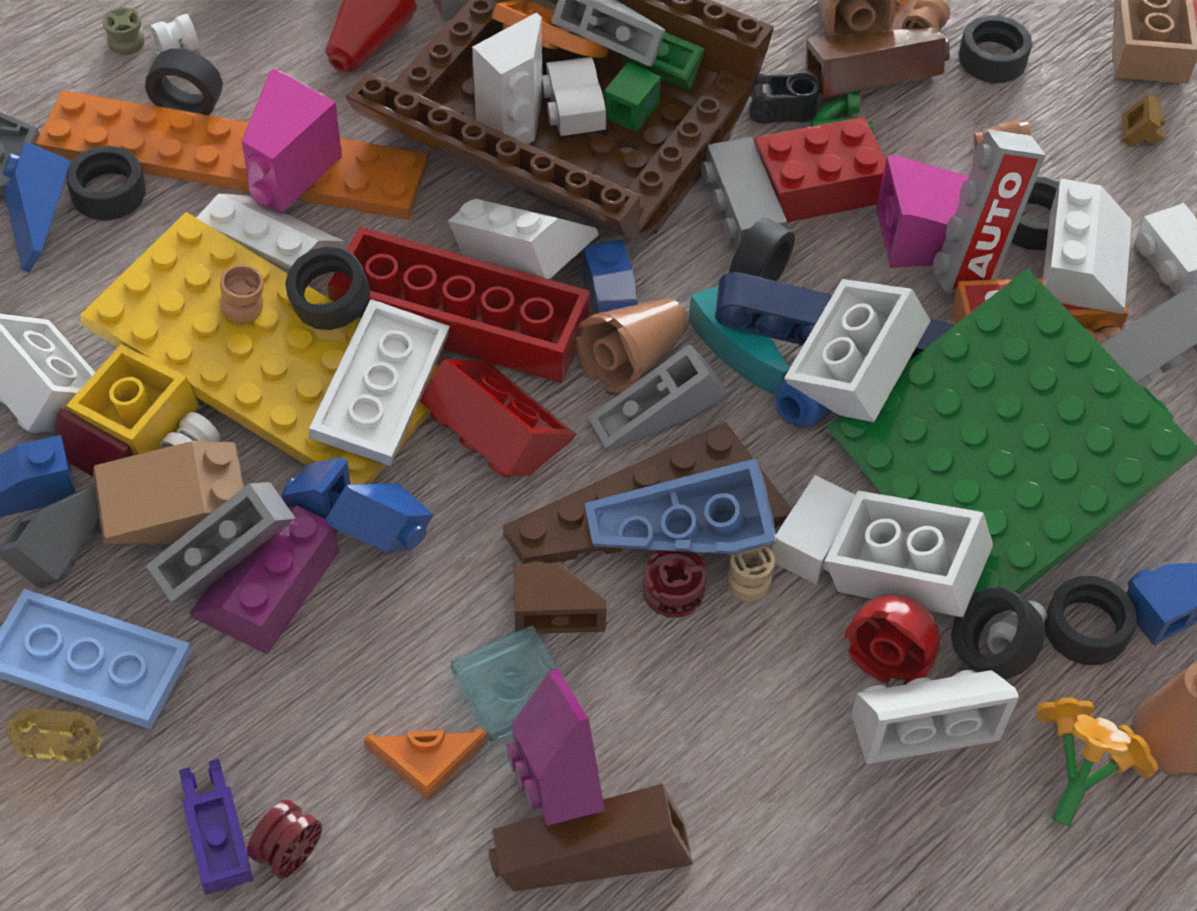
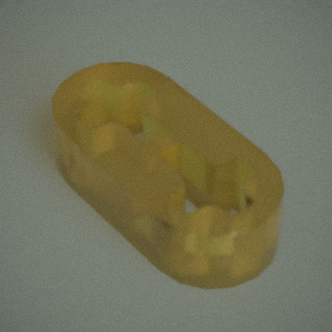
M27 708L17 712L7 724V734L14 750L20 755L72 762L84 761L91 758L101 745V736L95 721L89 715L83 713ZM32 725H37L40 732L32 733L30 739L25 740L21 732H29ZM78 730H84L86 737L79 738L77 744L71 745L68 737H75Z

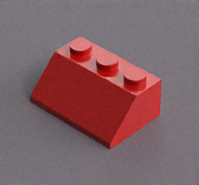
M443 359L419 401L431 411L430 417L435 422L454 430L460 435L459 441L462 445L474 452H480L490 461L488 465L494 472L507 478L511 476H530L572 442L576 436L575 432L489 362Z

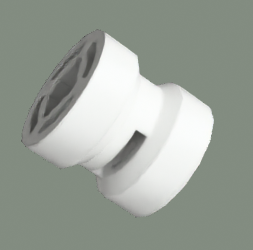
M187 14L175 17L174 21L168 24L161 21L150 25L152 37L159 54L171 48L187 49L190 51L199 49L195 28Z
M188 412L179 422V429L176 432L168 433L160 441L159 446L162 449L190 441L220 442L221 438L217 429L205 417L195 412Z

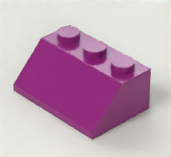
M299 506L288 507L296 519L207 588L190 611L192 618L265 654L269 653L339 553L336 529L326 523V519Z
M559 670L548 671L512 723L511 730L514 743L506 744L511 770L517 774L521 791L525 790L530 809H539L546 825H551L603 812L605 808L589 718Z

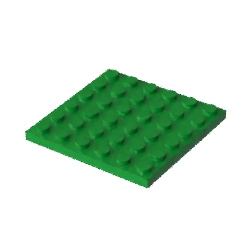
M1025 269L910 360L903 369L874 422L839 416L826 427L881 495L984 513L993 547L973 594L989 587H1005L1020 594L1197 456V445L1028 269Z

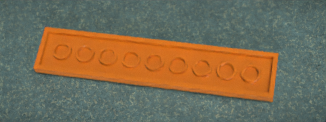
M62 90L35 142V146L68 160H74L82 152L94 147H120L135 155L141 164L142 173L250 192L242 147V139L249 122ZM340 138L342 158L297 199L409 220L429 165L428 153Z

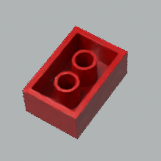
M865 117L755 137V146L787 223L877 205L886 160Z

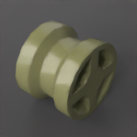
M127 7L116 8L108 12L103 18L108 46L114 53L129 55L136 53L143 47L145 37L141 29V19L138 12L134 9Z

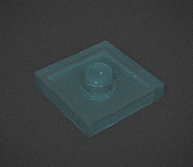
M533 625L450 661L451 670L483 730L487 732L490 743L512 733V723L548 671L558 669Z

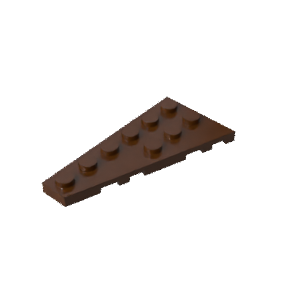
M724 422L503 525V536L522 564L531 561L555 563L577 559L579 554L604 550L605 554L622 552V548L594 547L584 503L754 458L729 425ZM760 468L764 477L773 520L778 522L779 526H782L792 509Z

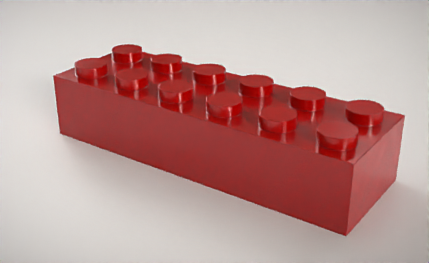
M363 227L358 228L346 251L354 254L363 267L370 289L368 304L370 299L450 326L447 340L443 346L445 350L559 383L563 382L577 350L575 345L576 337L581 335L582 327L578 328L581 321L589 317L590 291ZM334 272L327 285L329 299L335 302L347 293L352 284L349 275ZM366 308L364 309V311H363V312L361 313V315L359 316L360 318H362V316H363V314H364Z

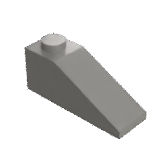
M558 0L551 23L650 67L654 64L665 33L664 28L617 0Z
M689 344L588 416V419L604 447L610 451L694 418L725 396L727 392L708 362Z

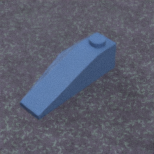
M756 458L584 503L594 547L736 554L777 543L765 481Z

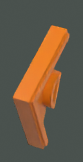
M481 728L475 732L445 734L444 730L407 732V735L382 737H377L370 733L364 738L366 748L427 799L488 741L487 732Z

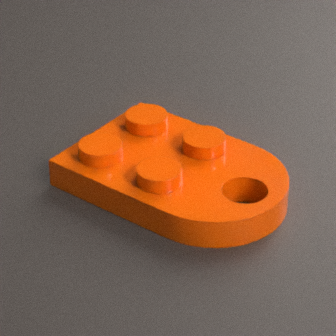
M511 0L498 3L495 6L492 19L504 23L503 29H507L538 13L542 17L543 47L549 49L560 47L577 54L595 58H604L608 55L609 48L551 23L555 10L531 0Z

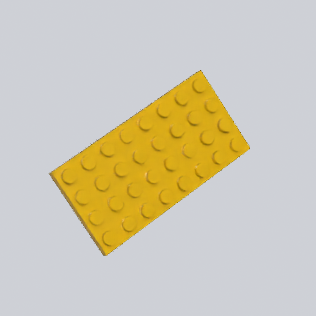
M185 212L80 314L82 326L116 347L122 344L186 376L196 397L301 463L307 465L340 457L348 461L351 484H371L386 467V464L308 438L309 427L361 318L358 317L347 326L333 330L315 329L303 323L295 313L287 297L285 282L288 273L191 214ZM245 264L252 266L263 276L262 312L256 320L249 323L232 322L225 318L221 312L220 279L222 273L234 265ZM309 286L305 289V299L311 304L325 305L334 302ZM438 364L435 365L425 390L439 368ZM421 402L417 405L398 451L431 413Z

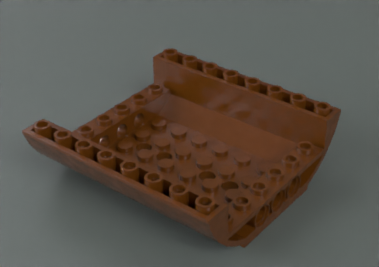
M469 0L393 83L368 72L346 95V99L352 109L365 118L627 239L640 240L651 233H658L701 177V163L706 161L707 145L726 142L730 139L731 132L751 95L760 73L774 26L713 0H617L664 28L666 33L698 45L705 50L690 91L661 80L659 105L637 132L606 119L605 130L560 136L557 125H550L547 102H551V99H544L543 94L535 141L530 144H526L476 121L475 90L472 79V47L505 30L502 28L504 23L492 19L496 4L511 0ZM531 0L552 10L556 9L558 0ZM542 46L544 75H547L546 63L589 56L577 54L560 47L549 49ZM609 49L607 57H592L603 99L604 90L626 65L621 54ZM590 133H599L603 136L590 138L587 135ZM630 147L636 151L624 153L620 149Z

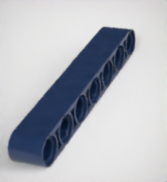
M727 273L718 282L715 318L722 326L804 345L832 295L744 273ZM930 319L931 321L909 361L955 326V324Z

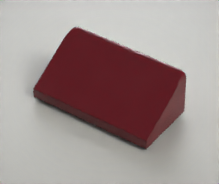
M61 408L57 413L54 436L61 435L70 463L92 477L95 465L134 456L128 444L72 412Z

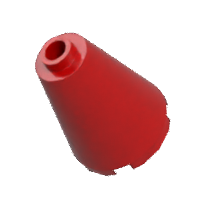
M342 0L325 49L331 66L341 72L356 71L413 19L417 10L415 0Z

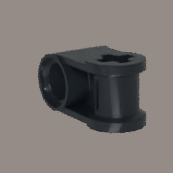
M808 72L789 74L760 73L750 95L752 99L749 105L750 118L762 124L772 122L804 123L813 120L818 111L819 79ZM763 84L767 85V93L763 92ZM762 104H766V113H763Z

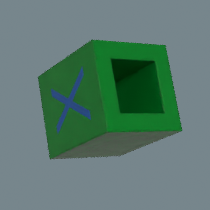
M627 63L604 90L606 119L637 132L659 105L661 76Z

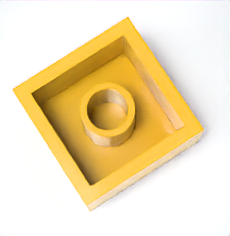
M120 344L70 400L66 407L73 414L128 444L135 456L160 449V441L168 433L176 432L179 429V422L188 412H195L200 405L186 376Z

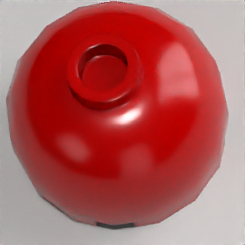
M884 594L866 602L857 611L845 631V639L848 638L851 644L848 650L851 659L862 671L887 684L891 678L905 680L903 685L918 678H925L937 659L940 649L939 627L934 616L920 603L898 594Z

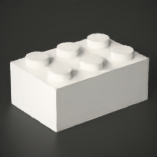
M857 491L825 562L838 592L870 599L884 594H898L915 600L929 611L963 617L991 552L993 542L983 512Z

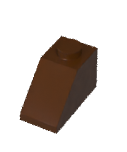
M542 561L513 564L515 634L605 632L606 600L562 565Z

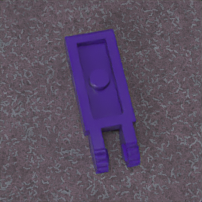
M219 759L209 761L210 767L208 768L210 780L214 784L215 790L197 795V783L190 767L179 770L185 795L182 803L205 895L254 881L230 786L226 787Z

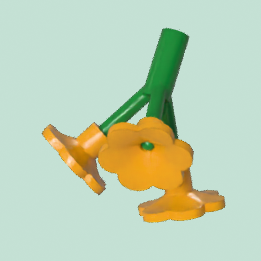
M1067 697L1058 699L1055 702L1039 704L1036 718L1041 723L1057 725L1058 737L1063 739L1068 784L1052 819L1070 827L1088 789L1115 771L1122 773L1129 767L1135 769L1143 778L1149 779L1158 770V765L1150 754V748L1141 736L1135 735L1127 725L1124 724L1117 728L1114 723L1107 719L1092 718L1094 704L1091 701H1078L1075 698ZM1075 737L1086 743L1082 752L1085 759L1078 773L1073 740ZM1104 753L1113 754L1109 757L1107 765L1088 777L1094 763L1100 762Z

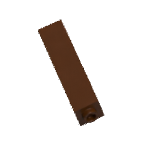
M935 27L806 38V72L815 75L819 79V92L823 97L944 74L945 61H948L950 57L949 41Z
M663 784L603 799L605 808L603 812L551 825H546L543 817L539 816L493 829L495 847L489 849L490 864L494 875L497 878L501 877L513 892L692 865L693 860L684 819Z

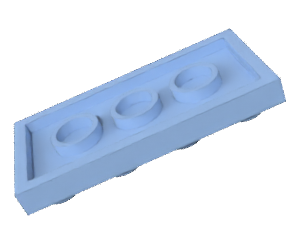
M27 589L22 591L0 628V679L148 729H152L192 654L189 642Z

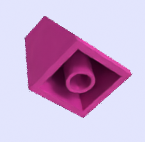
M273 68L267 76L242 139L250 194L256 202L263 206H269L282 214L342 158L336 102L276 68Z
M896 155L887 156L876 212L890 268L933 265L935 255L939 251L941 252L946 239L947 223L955 215L960 202L961 186L964 181L968 180L969 176Z

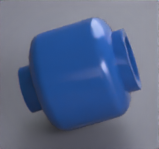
M785 379L781 381L776 389L775 400L780 416L797 427H810L832 412L789 385Z

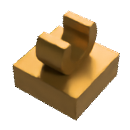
M1149 93L1122 113V141L1134 147L1144 139L1149 144L1156 145L1166 138V134L1159 130L1160 127L1166 124V120L1160 113L1159 99Z

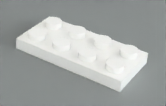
M370 299L309 427L308 438L391 466L447 340L450 326Z

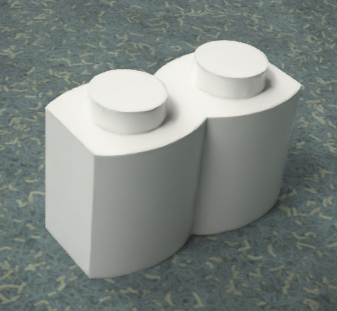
M592 57L546 63L547 75H542V94L544 99H551V102H547L550 125H557L560 136L605 130L606 109Z

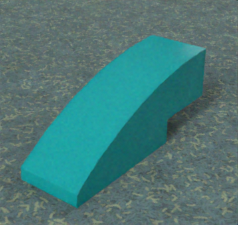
M718 286L692 294L688 321L703 342L736 373L761 389L775 395L777 387L784 380L790 368L772 339L731 329L718 323L715 318Z

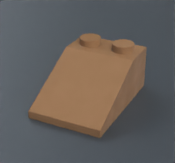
M1114 0L1112 57L1115 78L1188 84L1197 61V24L1193 0Z
M190 441L95 465L93 468L103 544H173L244 488L235 442Z

